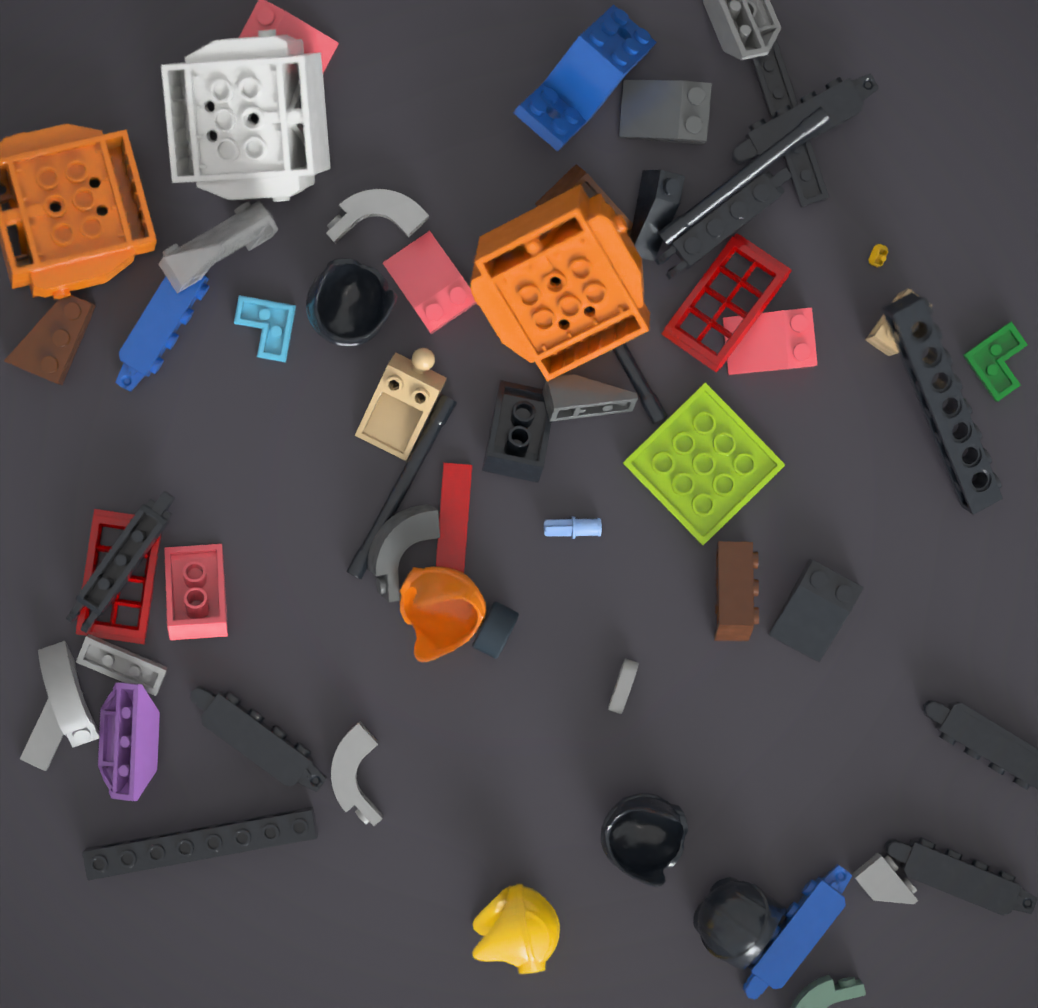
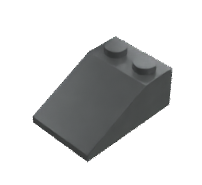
M623 80L619 138L705 145L708 134L712 83L682 80Z

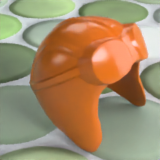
M414 567L408 573L401 586L400 613L404 621L412 625L416 632L417 639L414 645V656L420 662L435 660L468 642L484 623L486 616L484 598L471 578L458 570L447 567Z

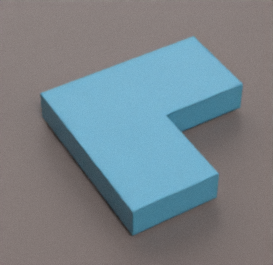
M239 295L234 324L262 329L257 357L286 363L296 305Z

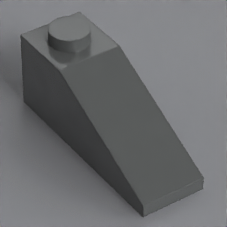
M562 374L548 382L546 380L542 390L550 422L633 412L638 400L637 393L578 375Z

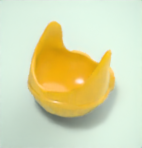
M520 883L506 887L473 921L474 930L479 935L484 936L474 948L473 957L479 961H504L518 968L519 974L544 971L546 961L554 952L559 940L560 923L556 911L544 896L530 887L523 886Z

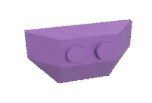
M117 682L113 687L114 690L108 695L100 709L98 768L105 784L109 788L111 799L137 801L157 771L160 712L142 684Z

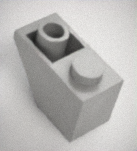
M877 853L852 873V876L873 901L915 904L918 902L917 898L913 895L917 891L907 878L903 880L899 878L895 873L899 868L888 855L883 858Z

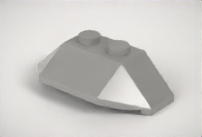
M703 0L705 9L724 52L740 60L768 55L781 30V25L770 0Z

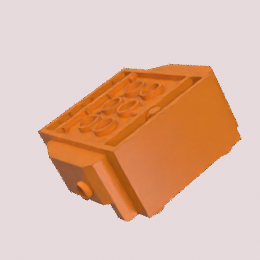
M63 124L28 133H17L4 138L0 142V185L6 188V192L0 195V204L7 203L9 210L2 211L0 206V246L12 289L29 285L33 298L39 296L44 298L53 296L54 299L65 298L71 295L70 291L107 283L134 261L135 255L155 250L157 240L127 129L103 135L102 130ZM94 179L98 180L100 186L92 188L89 182ZM54 203L59 204L61 209L58 212H53L50 209V205ZM103 207L108 213L105 216H100L97 214V209ZM16 225L21 255H13L6 226Z
M581 184L480 236L471 278L473 298L481 307L501 342L530 363L535 361L547 382L650 330V311L644 303L642 258L626 232L628 230L627 223L621 214L616 215L612 206L606 203L601 193L589 199ZM556 276L559 277L561 281L559 283H553L550 279ZM592 306L595 310L589 313L585 308ZM562 319H566L569 321V323L566 325H561L559 321Z

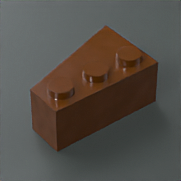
M718 541L715 574L717 629L714 641H749L754 624H759V607H754V596L759 594V580L753 579V569H758V551H753V542Z

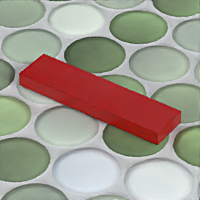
M443 464L439 516L440 538H438L436 567L452 568L464 573L472 465Z

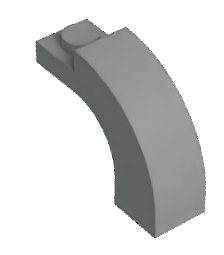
M387 189L365 190L350 196L339 204L346 215L343 217L340 214L337 215L327 225L330 230L326 234L336 244L358 222L368 217L377 216L394 222L409 238L429 219V215L414 200L399 192Z
M66 641L39 649L38 655L44 684L63 735H67L72 747L100 739L99 730L84 700L78 681L76 663Z
M359 721L344 736L336 749L331 767V781L334 794L343 810L347 812L355 805L358 808L355 811L356 815L365 824L370 822L375 826L383 819L384 815L360 789L357 780V770L361 760L379 744V741Z

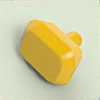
M882 244L875 245L870 254L869 263L872 266L881 267L887 259L888 248Z

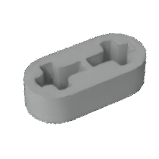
M624 659L608 705L609 711L622 714L638 669V662Z

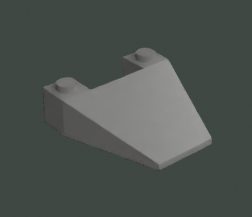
M260 200L252 205L249 202L242 204L234 210L236 214L181 247L178 244H174L162 253L164 257L158 265L177 293L201 280L212 264L244 245L250 251L274 236L278 228Z

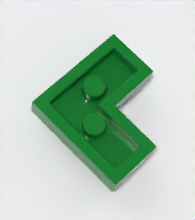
M1012 321L963 354V357L995 402H998L1021 386L1005 363L1007 359L1028 345Z

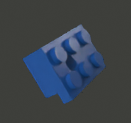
M612 5L577 38L543 84L517 107L514 114L558 152L595 115L626 74L657 42L651 38L648 31L636 25L625 11Z

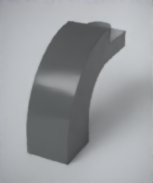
M418 505L398 512L384 523L372 541L368 554V570L375 576H379L376 578L377 591L388 602L400 601L398 566L403 553L417 542L440 538L438 510L432 505Z

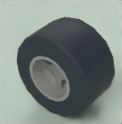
M494 602L472 644L473 648L497 659L518 620L519 613L498 602Z

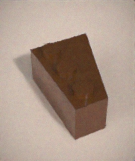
M72 295L58 299L4 361L51 382L63 385L96 306Z

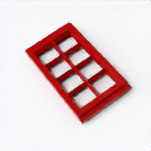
M736 233L664 328L665 330L662 332V335L705 366L717 372L782 287L792 270ZM735 252L752 263L742 278L724 267ZM756 267L774 277L764 292L746 282ZM720 272L737 283L727 298L710 287ZM741 287L758 297V300L748 313L731 302ZM705 292L722 303L712 318L695 308V305ZM726 307L743 318L733 333L716 322ZM690 312L707 323L697 338H694L680 328ZM711 327L728 338L718 353L701 342Z
M94 509L82 588L96 570L98 552L108 553L112 548L111 546L100 545L102 526L124 530L134 517L133 514ZM161 535L144 557L147 559L145 576L132 575L128 580L129 582L143 583L141 602L119 599V592L112 602L110 623L96 621L87 633L81 630L82 624L89 617L90 609L84 606L77 619V635L87 636L90 634L97 638L145 644ZM118 605L139 608L137 627L116 624Z

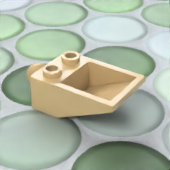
M427 348L417 349L412 355V360L395 352L385 369L355 436L407 461L447 380L446 377L430 370L435 363V356L431 350Z

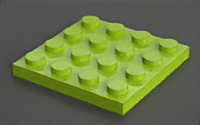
M706 382L623 462L630 472L701 545H704L785 466L777 455Z

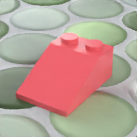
M258 0L239 38L258 37V31L276 30V35H288L294 39H302L304 53L321 52L323 73L339 45L337 41L266 0Z
M430 231L382 263L430 334H433L476 304L471 288Z
M812 308L761 313L727 359L728 375L817 366ZM741 316L723 318V327L733 333L743 318Z
M222 544L165 547L167 627L170 640L227 637V606Z

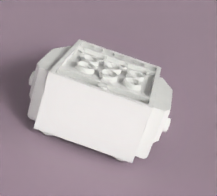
M276 30L258 31V37L215 40L185 57V62L161 65L172 183L196 182L198 188L228 200L273 198V202L289 201L290 196L298 194L309 186L314 185L315 174L331 169L321 52L304 53L302 39H294L288 35H276ZM299 99H302V108H300ZM209 101H212L215 104V109L213 112L209 111L207 108V103ZM252 113H256L259 117L257 124L251 121ZM212 130H214L218 135L216 141H213L210 138V132Z

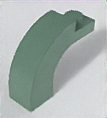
M830 975L823 976L808 984L797 995L790 1008H827L836 1002L865 996L864 984L860 979L855 980V977H847L838 980V984L834 985Z

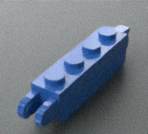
M165 276L119 351L120 361L124 363L115 383L132 392L144 376L149 377L151 372L153 374L158 372L164 362V359L161 358L166 348L171 350L179 337L176 333L181 324L186 325L194 313L191 307L196 299L201 301L207 293L209 285L206 283L209 279L206 276H203L201 280L179 293L175 291Z
M837 864L823 878L818 876L815 881L811 879L803 888L802 893L804 896L798 903L793 902L787 908V912L784 913L786 919L780 926H777L772 938L763 951L748 966L752 973L743 985V990L748 998L758 999L768 986L773 989L782 988L844 909L846 904L842 893L852 875L842 866Z

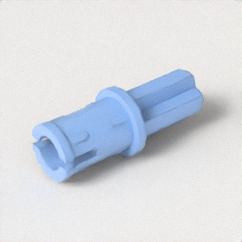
M571 516V519H546L543 529L545 536H571L572 539H575L576 536H601L602 524L600 518L575 519V516Z

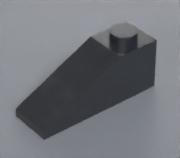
M664 170L642 171L630 237L642 259L655 260L663 243V239L658 232L673 221L681 201L684 175Z

